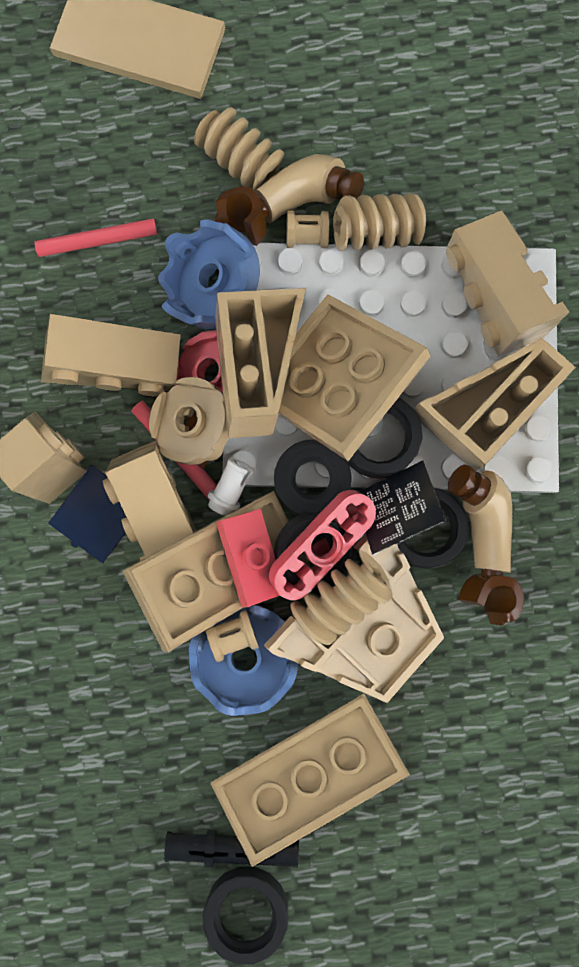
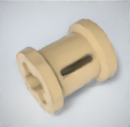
M287 210V248H293L295 244H320L321 248H328V211H322L320 215H295L293 210Z
M246 610L240 612L239 618L216 626L213 625L205 630L216 662L223 661L224 655L250 647L252 650L259 648Z

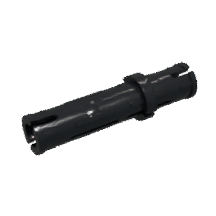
M207 829L206 834L167 831L164 851L165 862H203L206 868H213L214 863L251 865L236 835H216V830ZM299 840L256 865L298 868Z

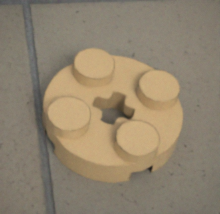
M185 377L175 381L174 383L178 385L172 387L168 393L162 391L156 398L150 412L149 430L151 437L157 440L158 446L161 448L158 450L166 458L186 465H197L205 461L218 459L222 455L224 446L228 441L223 392L214 384L197 377ZM194 411H196V417H198L197 424L189 431V427L184 425L185 417H192Z

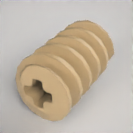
M232 107L227 108L222 113L218 110L211 111L200 121L194 136L195 145L200 149H205V153L210 158L217 159V164L223 169H228L229 174L233 178L240 179L242 186L250 187L254 191L279 172L284 152L278 149L269 155L272 148L271 140L268 138L264 139L257 145L261 132L257 128H253L245 134L249 122L243 117L234 123L237 111Z
M408 193L404 196L392 194L388 197L378 194L373 196V198L368 195H361L357 199L348 195L340 200L333 217L334 239L339 251L346 250L349 238L354 250L362 248L364 238L369 249H376L379 239H381L382 245L386 249L393 247L395 238L398 246L401 248L407 247L411 238L416 245H420L426 227V212L423 202L414 193Z
M362 550L359 551L363 562L361 566L351 559L346 560L345 566L349 573L347 577L337 569L333 570L331 577L335 583L334 587L328 582L321 580L317 583L322 595L321 597L312 591L304 596L308 607H305L297 600L291 603L292 613L300 626L312 638L322 644L330 645L337 640L338 634L343 635L350 630L351 623L358 624L364 620L365 613L372 614L378 609V602L386 603L392 599V589L381 566L368 553Z

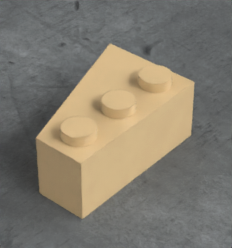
M502 210L454 230L446 249L448 262L454 272L459 271L465 284L463 287L465 299L471 309L477 310L482 320V336L490 348L494 347L498 357L529 345L540 338H545L569 313L563 301L554 305L543 289V286L548 284V279L543 271L540 270L533 273L524 260L523 255L527 254L528 249Z
M306 288L217 293L215 323L228 439L273 435Z
M50 314L45 337L41 382L95 386L99 389L118 391L121 388L138 389L139 394L159 396L162 391H169L176 385L174 382L177 378L180 334Z
M540 338L493 363L490 367L459 381L449 389L418 403L414 410L421 423L461 460L477 471L489 462L576 367L547 341Z
M34 412L0 439V478L11 491L50 504L87 472L80 463L85 456L70 439L66 440L58 431L54 432L41 416Z
M157 440L112 459L105 472L108 478L103 480V485L109 499L113 504L120 502L126 515L121 521L127 537L131 543L138 541L143 550L144 556L140 557V561L196 531L188 510L185 509L178 494L176 482L172 474H169L158 450L161 448L158 446Z

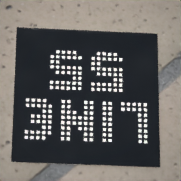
M423 460L359 491L372 500L376 509L375 520L365 532L372 555L446 521Z

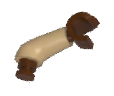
M314 154L292 163L255 191L250 187H235L222 193L216 200L217 213L215 215V222L227 223L240 233L246 231L250 242L257 246L267 233L266 222L271 223L286 214L287 210H293L305 203L322 202L330 204L336 199L341 200L348 195L357 199L362 193L364 178L361 173L351 172L349 169H346L344 162L340 158L331 155Z
M461 465L450 476L448 490L462 499L463 508L469 514L474 550L475 569L481 570V574H474L465 581L457 600L464 604L484 606L485 614L490 624L502 626L506 622L518 619L524 606V593L520 584L514 578L503 576V573H511V491L504 480L495 472L487 470L480 473L476 472L469 465Z

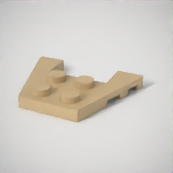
M365 534L353 548L358 553L360 550L368 553L381 566L390 583L392 599L386 603L378 602V609L372 614L365 613L364 620L358 624L351 623L350 630L343 635L338 634L337 640L330 645H322L300 626L294 617L290 616L264 646L276 656L289 659L304 668L324 674L337 680L339 683L388 703L440 644L444 636L422 590L418 589L409 571L410 565L404 553L400 552L397 544L372 555Z

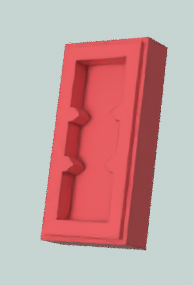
M261 509L216 522L241 607H249L280 596L271 585L269 579L270 568L276 561Z

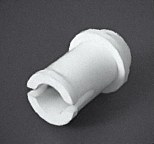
M229 458L215 490H210L208 493V498L210 499L208 506L215 512L225 516L239 509V497L254 470L237 459Z

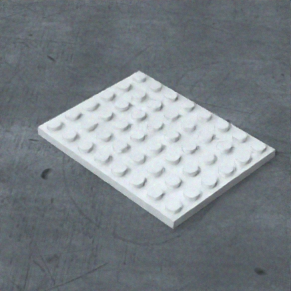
M259 243L257 246H254L260 264L257 290L306 288L297 331L326 295L329 294L427 347L431 357L399 396V398L403 399L414 409L418 403L449 389L459 381L490 367L493 363L521 349L519 348L498 357L494 347L490 348L486 344L481 332L482 320L477 310L471 309L465 299L463 291L464 281L459 271L454 272L448 262L446 255L448 247L407 246L401 248L400 246L393 245V247L386 249L384 245H378L376 249H369L367 245H363L360 250H354L352 245H347L346 250L339 251L336 244H328V248H321L320 244H295L293 248H287V243ZM527 248L528 252L526 255H523V258L533 273L540 270L543 271L548 279V284L543 286V289L555 305L556 249ZM557 325L543 338L556 350ZM558 387L489 462L476 472L481 473L487 470L495 472L504 480L511 492H559ZM386 413L358 448L360 453L366 458L377 462L388 461L396 457L403 449L405 443L404 428L398 419ZM278 415L273 435L228 439L223 450V472L229 458L237 459L254 470L245 486L275 487L274 471L281 455L295 443L304 440H314V438ZM421 423L423 440L419 453L407 468L423 460L433 487L449 491L448 481L455 469L466 463ZM312 461L300 466L295 479L298 488H327L330 476L324 465ZM350 467L352 475L350 489H365L385 479H374L361 475Z

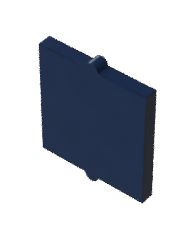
M91 465L48 524L72 541V547H81L103 564L126 533L121 521L126 515L120 502L113 504L106 493L103 480L108 478L107 475Z

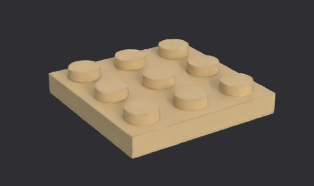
M327 294L296 333L278 415L349 461L431 356L427 347Z

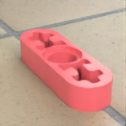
M346 490L339 493L272 564L269 579L273 588L283 598L288 600H298L306 596L371 527L376 516V509L372 500L355 490ZM350 503L358 506L357 511L360 513V516L356 520L348 517L349 513L346 507ZM332 520L346 531L343 536L338 530L329 525ZM321 533L331 534L333 538L331 550L322 556L314 555L311 549L314 538ZM301 553L315 564L312 569L298 557ZM288 569L294 573L297 571L296 574L300 580L295 585L290 582L286 583L283 574Z

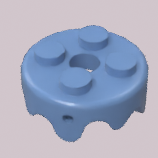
M201 220L198 231L192 234L173 233L167 237L165 248L169 254V261L166 268L160 272L158 280L169 300L162 304V308L171 316L200 329H216L215 313L218 292L257 290L260 264L256 249L246 236L227 223ZM216 269H219L217 282L209 287V277L214 274Z
M252 605L243 607L214 625L216 626L239 618L240 612L247 611L259 648L254 649L257 654V662L249 670H241L235 666L232 659L233 653L224 655L223 661L216 662L206 631L196 635L190 641L188 653L193 685L213 704L216 710L225 715L238 716L269 710L289 691L296 679L298 663L276 656L264 646L285 621L275 612L263 606Z

